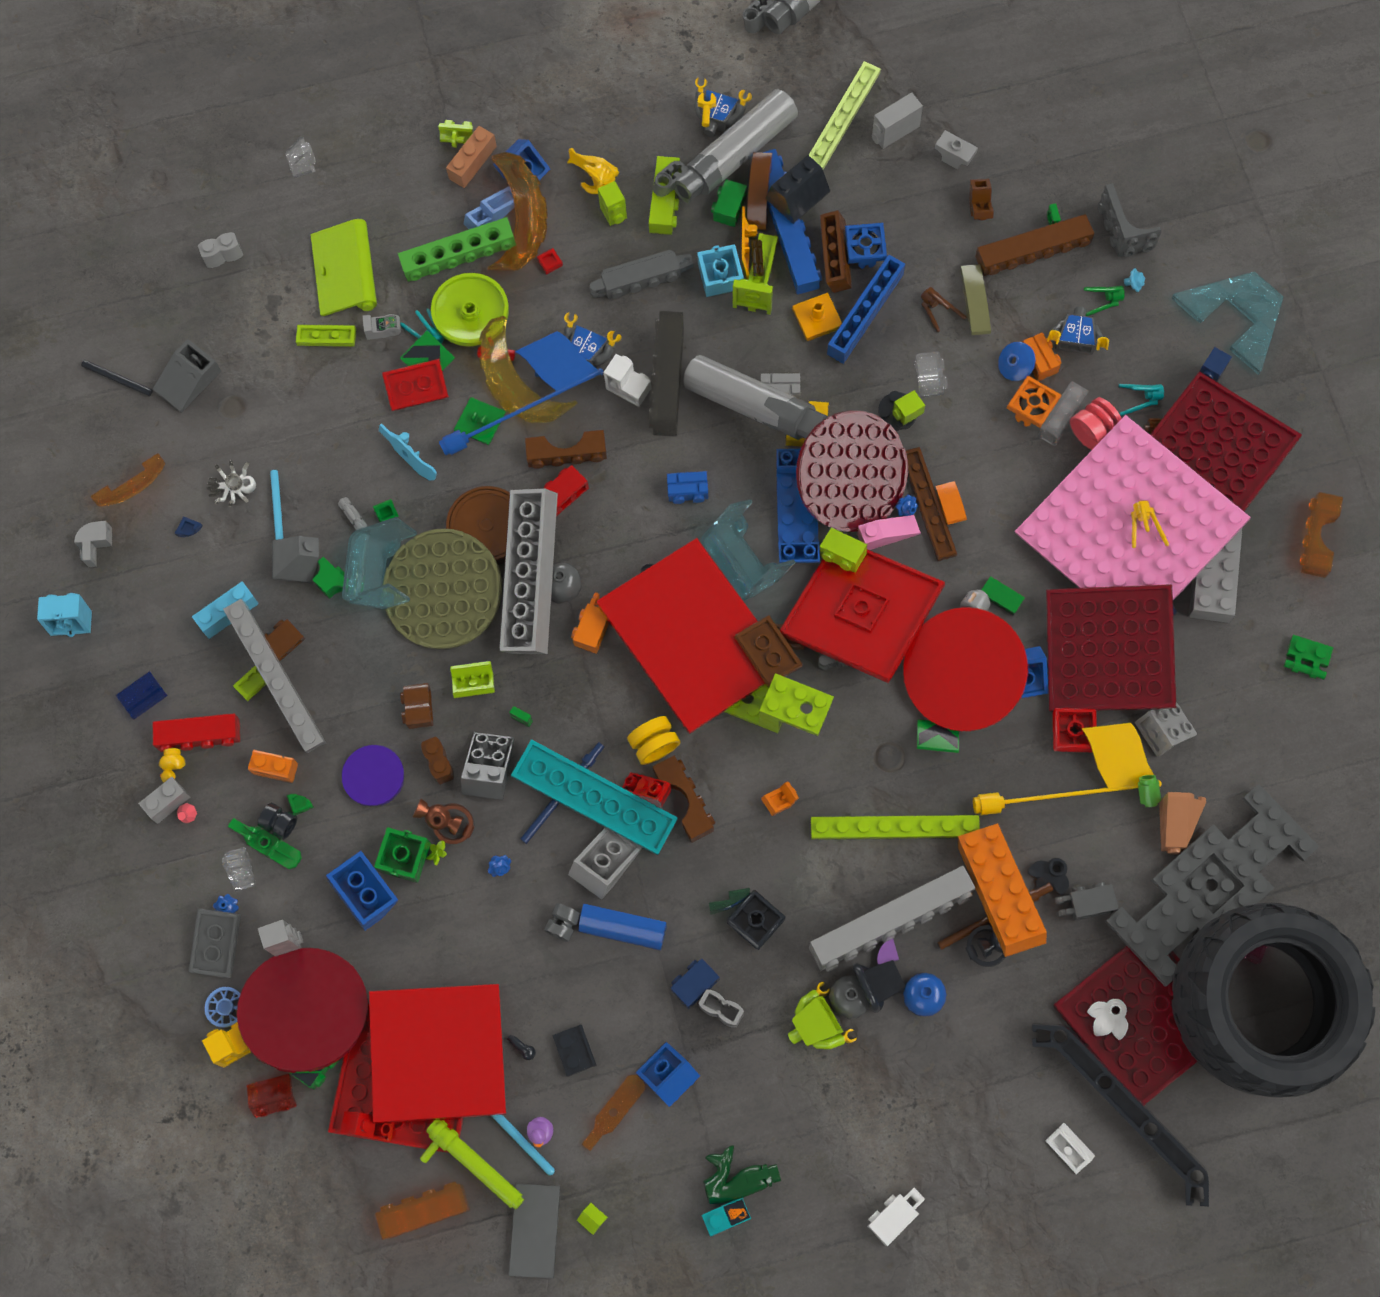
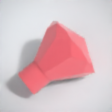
M185 803L179 806L177 817L181 822L190 823L195 820L197 811L193 805Z

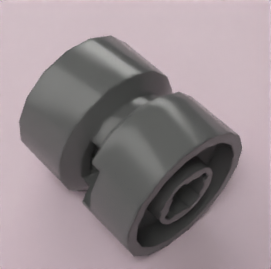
M556 903L552 911L553 919L548 920L544 931L560 940L569 942L574 932L572 926L577 925L581 914L570 907Z

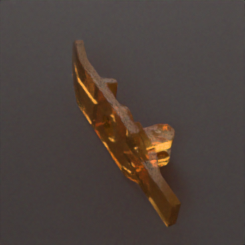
M637 1074L629 1075L595 1118L594 1129L582 1143L589 1151L593 1149L603 1135L614 1131L645 1091V1082ZM613 1108L617 1109L618 1112L614 1117L609 1114Z

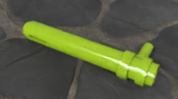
M436 1119L428 1127L426 1132L433 1142L421 1155L420 1160L427 1163L440 1147L443 1151L447 1150L507 1206L513 1207L516 1210L523 1203L522 1194L458 1137L459 1134L454 1129L450 1130L444 1120Z

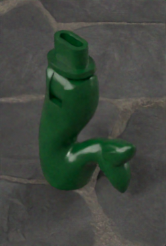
M734 1145L727 1147L721 1155L710 1154L706 1156L705 1159L717 1167L716 1173L703 1181L708 1203H726L757 1193L768 1186L772 1187V1183L781 1181L777 1164L767 1166V1164H763V1166H748L739 1171L726 1183L733 1159Z

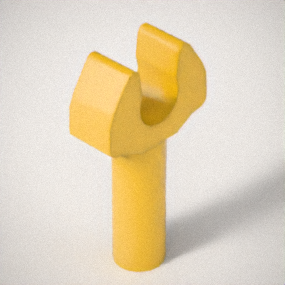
M701 93L698 97V107L703 108V127H709L710 109L716 107V97L713 93H711V100L708 102L704 101V93Z

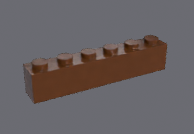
M1084 214L977 247L975 257L981 266L983 276L995 275L1002 270H1012L1024 263L1031 264L1037 259H1047L1060 252L1067 253L1079 246L1086 247L1092 242L1094 231L1087 215Z

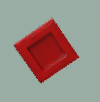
M554 248L537 256V260L546 275L563 266Z

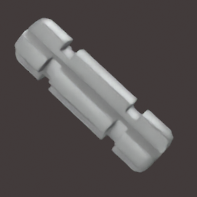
M347 497L340 499L338 505L341 510H345L343 512L349 521L355 524L354 528L357 532L364 531L367 524L361 519L362 517L355 507L350 505L352 504Z

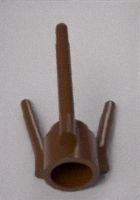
M932 287L922 293L921 299L924 302L921 305L925 308L937 332H940V329L929 308L930 306L934 308L940 303L946 309L950 308L963 319L967 318L966 315L945 300Z

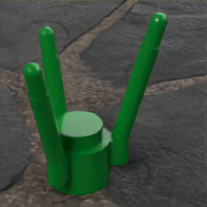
M1123 286L1085 287L1084 291L1105 292L1106 300L1111 302L1087 312L1086 316L1110 307L1119 306V301H1123L1125 297Z

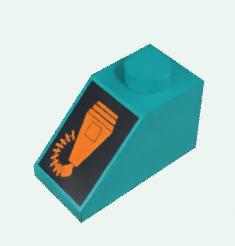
M743 1198L702 1215L710 1237L751 1219Z

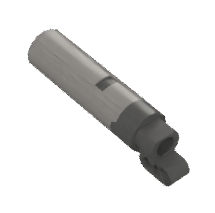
M755 0L742 14L745 30L748 33H756L766 25L773 33L781 34L789 25H795L821 0Z
M774 89L687 165H684L681 161H673L659 172L655 177L653 192L657 196L664 197L672 190H675L676 194L688 204L699 194L708 195L743 163L753 156V152H758L798 117V110L793 99L786 92Z

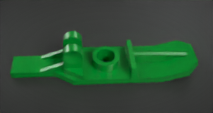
M235 818L228 825L229 828L244 837L247 845L287 869L296 868L302 859L299 850L260 827H248ZM264 839H267V840H268V844L265 845V846H262V845H261L262 841H263Z

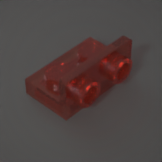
M289 1074L247 1085L248 1107L255 1118L265 1117L279 1111H287L297 1106L296 1100L293 1097L292 1079Z

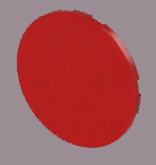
M954 608L935 615L921 626L905 654L903 666L904 682L913 704L930 721L944 728L956 731L981 730L1000 722L1019 703L1024 693L1028 676L1027 654L1018 634L999 616L978 608Z

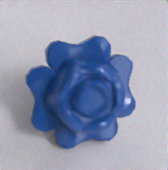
M909 494L904 498H900L896 505L899 516L913 515L918 507L916 497H911Z
M506 855L501 857L493 856L489 862L488 873L493 877L503 876L510 870L511 859Z
M226 894L224 897L219 896L217 902L213 904L217 911L235 913L239 909L236 905L238 900L232 898L229 894Z

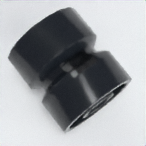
M272 802L263 809L258 819L259 827L268 832L273 830V834L283 840L289 837L297 823L296 815L290 812H283L281 807Z

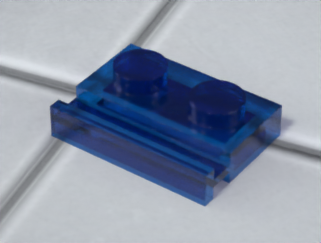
M150 671L116 695L133 720L168 696Z

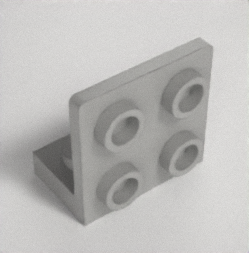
M1177 702V709H1152L1134 722L1157 757L1163 755L1175 745L1197 735Z

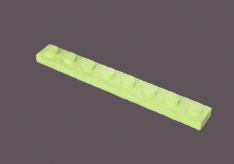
M865 61L863 62L811 150L809 156L823 170L881 71L880 68Z

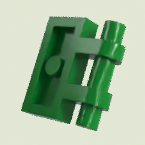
M1292 635L1286 656L1293 657L1294 660L1286 659L1284 667L1291 669L1295 673L1302 672L1308 674L1310 678L1316 679L1317 677L1324 680L1327 672L1319 670V666L1328 667L1333 647ZM1301 660L1311 663L1312 666L1301 664Z

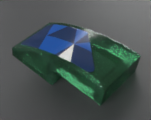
M750 888L728 891L729 900L710 902V915L729 910L742 903L750 894Z

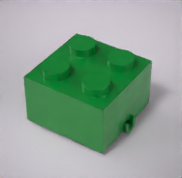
M387 827L374 868L380 873L418 883L431 843L427 838L414 835L411 831L404 830L403 832Z

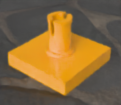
M828 293L792 306L806 341L837 331L842 324Z

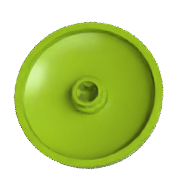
M464 273L448 279L438 288L431 303V316L437 331L446 340L461 346H477L492 340L503 330L509 315V304L503 288L492 278L478 273Z

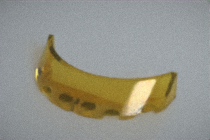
M501 316L491 319L482 330L479 340H482L481 357L479 360L481 369L484 368L487 378L485 382L491 394L507 412L512 413L543 397L534 393L521 380L514 369L506 343L507 318ZM546 400L515 416L525 419L526 422L530 423L551 422L557 420L578 403L576 400L564 403Z

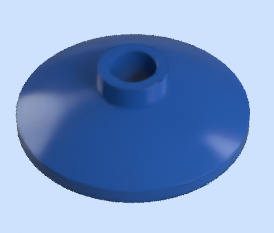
M1010 343L1002 350L999 356L998 366L1001 374L1011 381L1025 379L1032 373L1035 367V353L1026 343ZM1016 357V362L1012 364V359Z

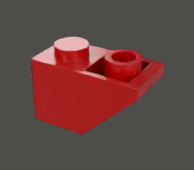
M344 1111L340 1133L391 1142L394 1122L373 1124V1115Z

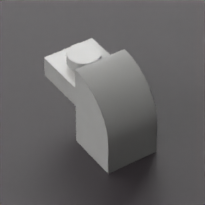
M107 521L88 523L81 527L75 536L74 543L80 548V558L88 567L97 566L96 548L112 546V527Z

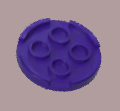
M368 745L359 748L348 757L342 770V783L346 793L352 800L363 806L387 804L399 794L404 783V768L401 760L392 750L380 745Z

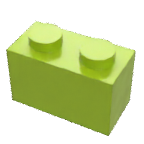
M613 181L598 188L600 209L609 225L620 224L624 219H627L625 198L616 182Z
M832 527L820 545V556L825 561L834 562L842 569L850 570L854 573L867 554V544Z

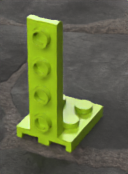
M759 233L758 240L762 241L764 275L761 277L753 275L752 262L748 280L734 279L733 308H737V305L748 307V311L756 312V309L766 310L767 314L771 315L773 286H769L768 281L778 236Z

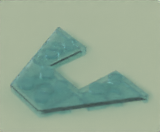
M1256 272L1173 294L1172 299L1199 323L1203 322L1226 299L1249 318L1254 325L1231 345L1230 350L1258 375L1260 374L1284 296Z

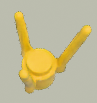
M1139 501L1133 504L1134 511L1131 512L1132 548H1136L1137 519L1138 521H1143L1146 532H1149L1148 520L1150 516L1165 546H1169L1155 515L1154 508H1150L1149 501Z

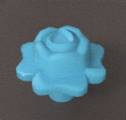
M1136 268L1131 271L1129 278L1124 279L1125 286L1131 285L1136 292H1139L1142 288L1141 286L1145 285L1143 273L1138 272Z

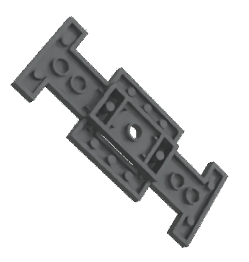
M1259 784L1242 798L1257 815L1228 840L1213 824L1151 880L1166 897L1143 918L1136 922L1121 907L1105 921L1165 987L1173 981L1177 966L1167 955L1194 930H1201L1208 922L1229 910L1257 904L1274 889L1259 871L1281 851L1288 847L1303 862L1319 848L1318 844ZM1207 880H1211L1216 884L1215 891L1207 890L1205 887Z

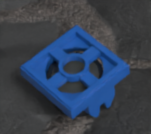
M883 223L845 226L848 264L858 263V266L864 269L866 265L872 268L876 265V261H885L887 251Z

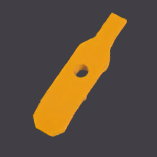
M742 206V270L747 280L749 279V237L757 236V226L748 224L745 218V206Z

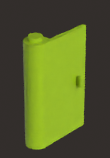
M353 219L311 234L320 315L323 317L353 306H357L363 311L373 310L377 306L366 221L363 219Z

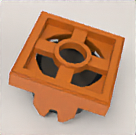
M1027 376L1006 409L1015 413L1017 422L1023 421L1024 426L1034 424L1041 428L1062 395L1032 377Z

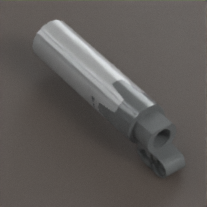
M702 355L692 359L684 373V386L686 389L797 440L806 439L816 425L829 417L815 411L814 405Z

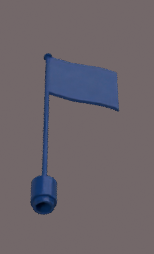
M558 331L515 351L556 392L467 435L465 431L461 433L460 430H457L442 437L443 440L439 441V444L445 456L448 454L453 455L467 448L466 443L470 442L468 438L600 374L602 376L604 374L603 369H597L589 363L571 341Z

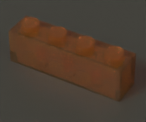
M456 1181L443 1185L444 1190L436 1192L435 1189L423 1192V1197L414 1199V1196L401 1200L402 1204L394 1207L392 1203L380 1207L381 1211L375 1213L382 1240H387L470 1211L463 1185H457Z

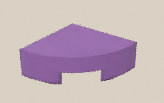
M893 939L885 942L880 948L877 956L878 965L891 960H899Z

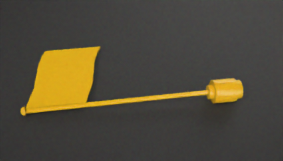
M1132 723L1081 728L1090 742L1097 768L1107 788L1004 800V797L1000 796L998 792L979 794L977 797H973V809L975 814L989 815L1001 813L1002 809L1005 808V804L1136 789L1138 788L1139 777L1154 774L1147 763L1141 739Z

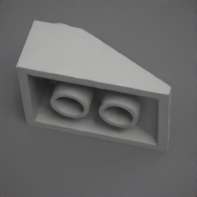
M605 827L573 861L568 875L597 897L603 899L639 854L642 847Z

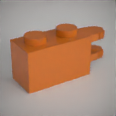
M594 593L590 604L587 603L586 608L581 610L579 615L580 623L578 627H574L571 635L574 646L596 654L610 623L601 609L596 606V601L600 598L598 593Z

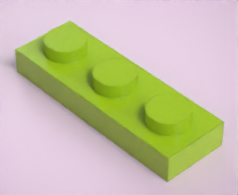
M297 325V346L355 347V326Z

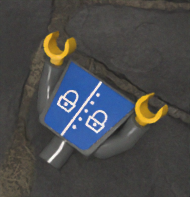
M698 77L695 81L698 91L695 93L694 106L697 117L701 119V125L703 108L698 107L699 95L704 93V101L706 102L711 100V93L716 97V107L710 109L709 127H706L704 130L707 136L713 137L716 130L725 132L743 117L746 109L745 104L751 100L752 95L748 93L747 98L744 99L743 94L745 90H741L738 99L708 89L704 92L703 89L707 86V80L704 79V85L699 86Z
M1076 307L1074 315L1067 314L1065 320H1060L1051 329L1047 338V342L1049 340L1056 342V350L1093 355L1095 347L1096 350H1100V347L1108 350L1109 339L1103 336L1099 326L1095 324L1094 318L1086 316V309L1084 307Z
M566 313L564 319L567 325H565L564 336L571 341L579 353L594 367L608 361L616 347L615 342L621 340V335L618 334L614 340L613 334L615 331H610L607 337L577 324L574 327L573 323L578 320L577 314H574L573 321H570V313Z

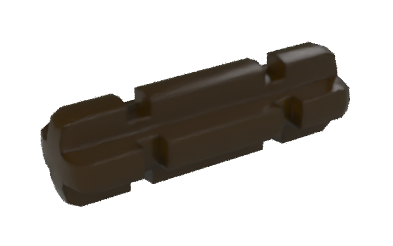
M753 240V275L761 277L764 275L762 241Z

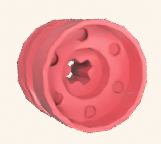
M1097 397L1085 407V410L1079 411L1070 419V426L1078 440L1088 449L1093 450L1122 418L1110 402L1104 398Z

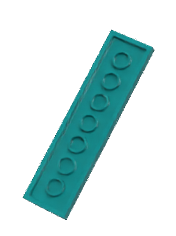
M532 739L511 774V777L656 855H659L678 820V817Z

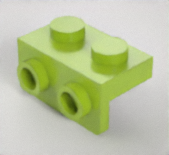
M490 661L450 667L454 698L495 693L494 674Z

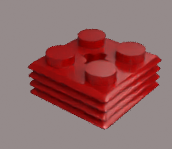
M1055 708L1053 711V750L1059 752H1092L1090 742L1081 728L1097 727L1096 710ZM1073 726L1076 730H1079L1077 734H1074L1073 731H1070Z

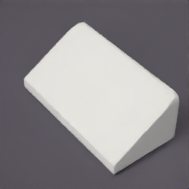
M1065 1123L1045 1140L1076 1174L1095 1157Z

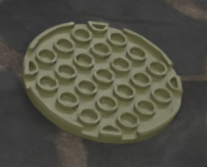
M434 529L414 536L413 539L403 544L394 554L389 567L386 569L383 580L385 610L396 629L410 641L430 649L456 648L476 639L493 621L502 597L501 573L492 553L476 538L454 529Z

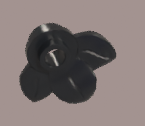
M1053 858L1048 862L1037 861L1028 870L1029 875L1038 878L1036 889L1050 883L1053 890L1055 889L1057 893L1063 895L1069 887V880L1066 876L1067 864L1060 858ZM1057 865L1060 868V872H1054L1053 866Z

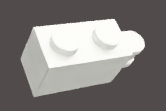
M915 1188L905 1197L901 1194L895 1197L892 1194L884 1202L886 1208L881 1213L877 1210L868 1219L871 1223L867 1227L885 1246H888L919 1215L915 1209L925 1198ZM910 1196L916 1202L913 1207L906 1201Z

